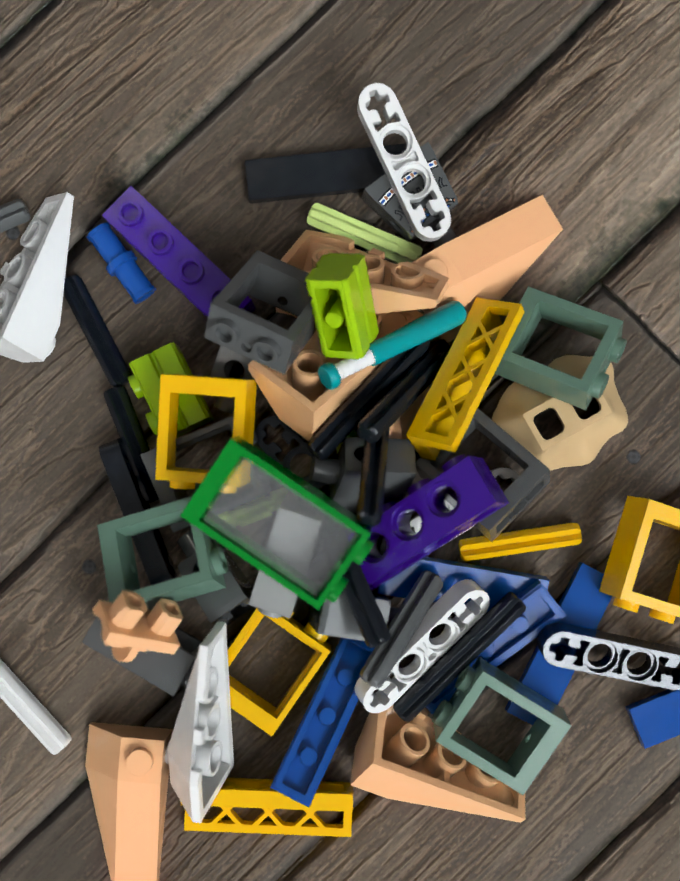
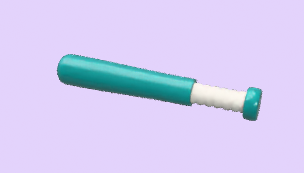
M450 301L370 343V348L364 358L345 359L335 364L330 362L322 364L318 368L319 378L327 389H335L340 386L341 380L370 365L374 367L463 324L467 318L466 309L459 301Z

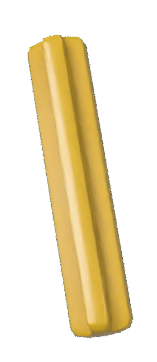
M572 522L500 533L493 542L486 536L465 538L459 540L458 547L461 559L467 562L579 545L582 542V534L579 524Z

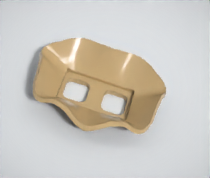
M564 355L554 359L548 367L582 379L593 356ZM611 362L605 374L609 375L606 388L600 399L595 398L600 407L599 411L586 419H581L571 404L516 382L512 383L505 390L491 419L547 466L550 471L563 467L590 464L596 458L602 446L612 436L622 432L628 424L626 408L619 397L614 382V368ZM551 408L560 419L563 431L546 440L538 431L534 423V417L542 411Z

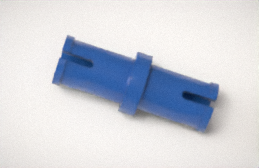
M108 222L96 226L88 233L86 238L93 244L107 263V272L111 277L116 276L135 304L143 302L156 291L155 286L150 283L137 265L136 255L132 250H126L112 231Z

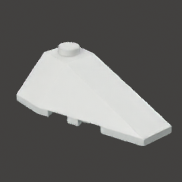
M68 192L45 198L20 238V244L24 247L23 250L10 263L5 262L0 270V274L4 276V280L0 285L1 356L23 363L44 362L56 345L55 335L61 321L74 196Z
M220 621L215 624L199 646L174 730L165 751V762L169 764L170 784L192 822L200 824L234 767L226 622Z

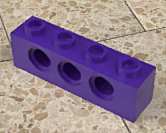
M130 186L102 216L121 237L208 318L211 302L231 279L139 192ZM248 296L238 307L251 314L256 309L252 299Z
M465 454L458 455L442 466L444 471L433 480L425 478L416 482L407 489L409 496L397 504L395 501H391L383 505L381 523L372 528L371 535L369 536L374 545L360 564L371 591L509 504L508 499L483 458L466 457ZM450 488L455 490L458 498L457 505L452 511L448 510L444 502L445 494ZM415 511L421 517V528L417 533H414L410 526V518ZM346 529L345 533L350 541L354 532ZM380 535L386 540V551L383 555L378 552L376 545Z

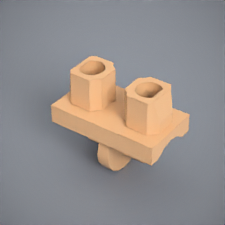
M122 590L114 602L99 600L92 609L94 616L99 617L101 620L103 643L106 646H112V653L117 661L131 662L139 651L146 652L147 650L174 655L180 647L175 630L182 621L183 616L178 604L174 600L161 598L152 610H147L144 598L137 592Z

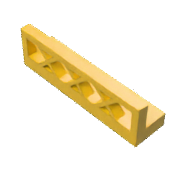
M476 297L465 322L459 330L406 434L420 457L435 461L440 450L456 453L525 312L522 304ZM499 315L507 316L503 324Z
M227 778L211 805L220 807L222 810L213 819H203L201 824L192 822L185 810L184 831L351 837L353 786L350 785V782L321 781L310 806L307 807L269 788L273 779ZM232 808H262L263 812L254 821L242 820ZM274 810H304L305 813L296 822H284ZM316 811L344 812L343 824H326L316 814ZM227 814L231 820L221 819ZM267 816H269V817L273 820V822H272V821H263V820H264ZM309 818H311L315 823H305V822H306Z

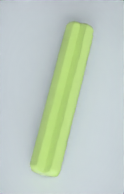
M314 203L309 210L307 216V224L329 234L354 240V245L370 251L375 248L385 252V258L396 263L406 261L411 263L422 255L423 248L321 203Z

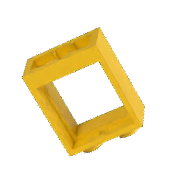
M161 374L155 480L170 481L169 487L173 489H195L196 483L201 484L210 471L175 467L179 393L235 397L233 438L240 436L253 445L256 381L254 379ZM244 459L222 493H236L238 487L251 482V463Z
M627 496L599 592L614 596L612 604L614 606L638 613L639 606L642 605L650 608L648 616L674 624L675 617H680V561L667 602L633 592L632 590L652 523L655 522L680 531V509L647 498Z
M256 608L229 647L228 666L231 665L260 621L266 616L260 613L258 608ZM294 611L291 618L284 616L281 618H268L315 650V652L277 707H274L229 675L231 708L271 737L331 652V645L326 642L329 636L317 634L309 622L306 626L292 618L295 613Z

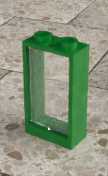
M240 436L229 440L180 515L318 610L326 599L333 603L337 600L349 581L343 574L353 561L360 565L374 545V542L369 539L372 526H363L356 520L357 516Z

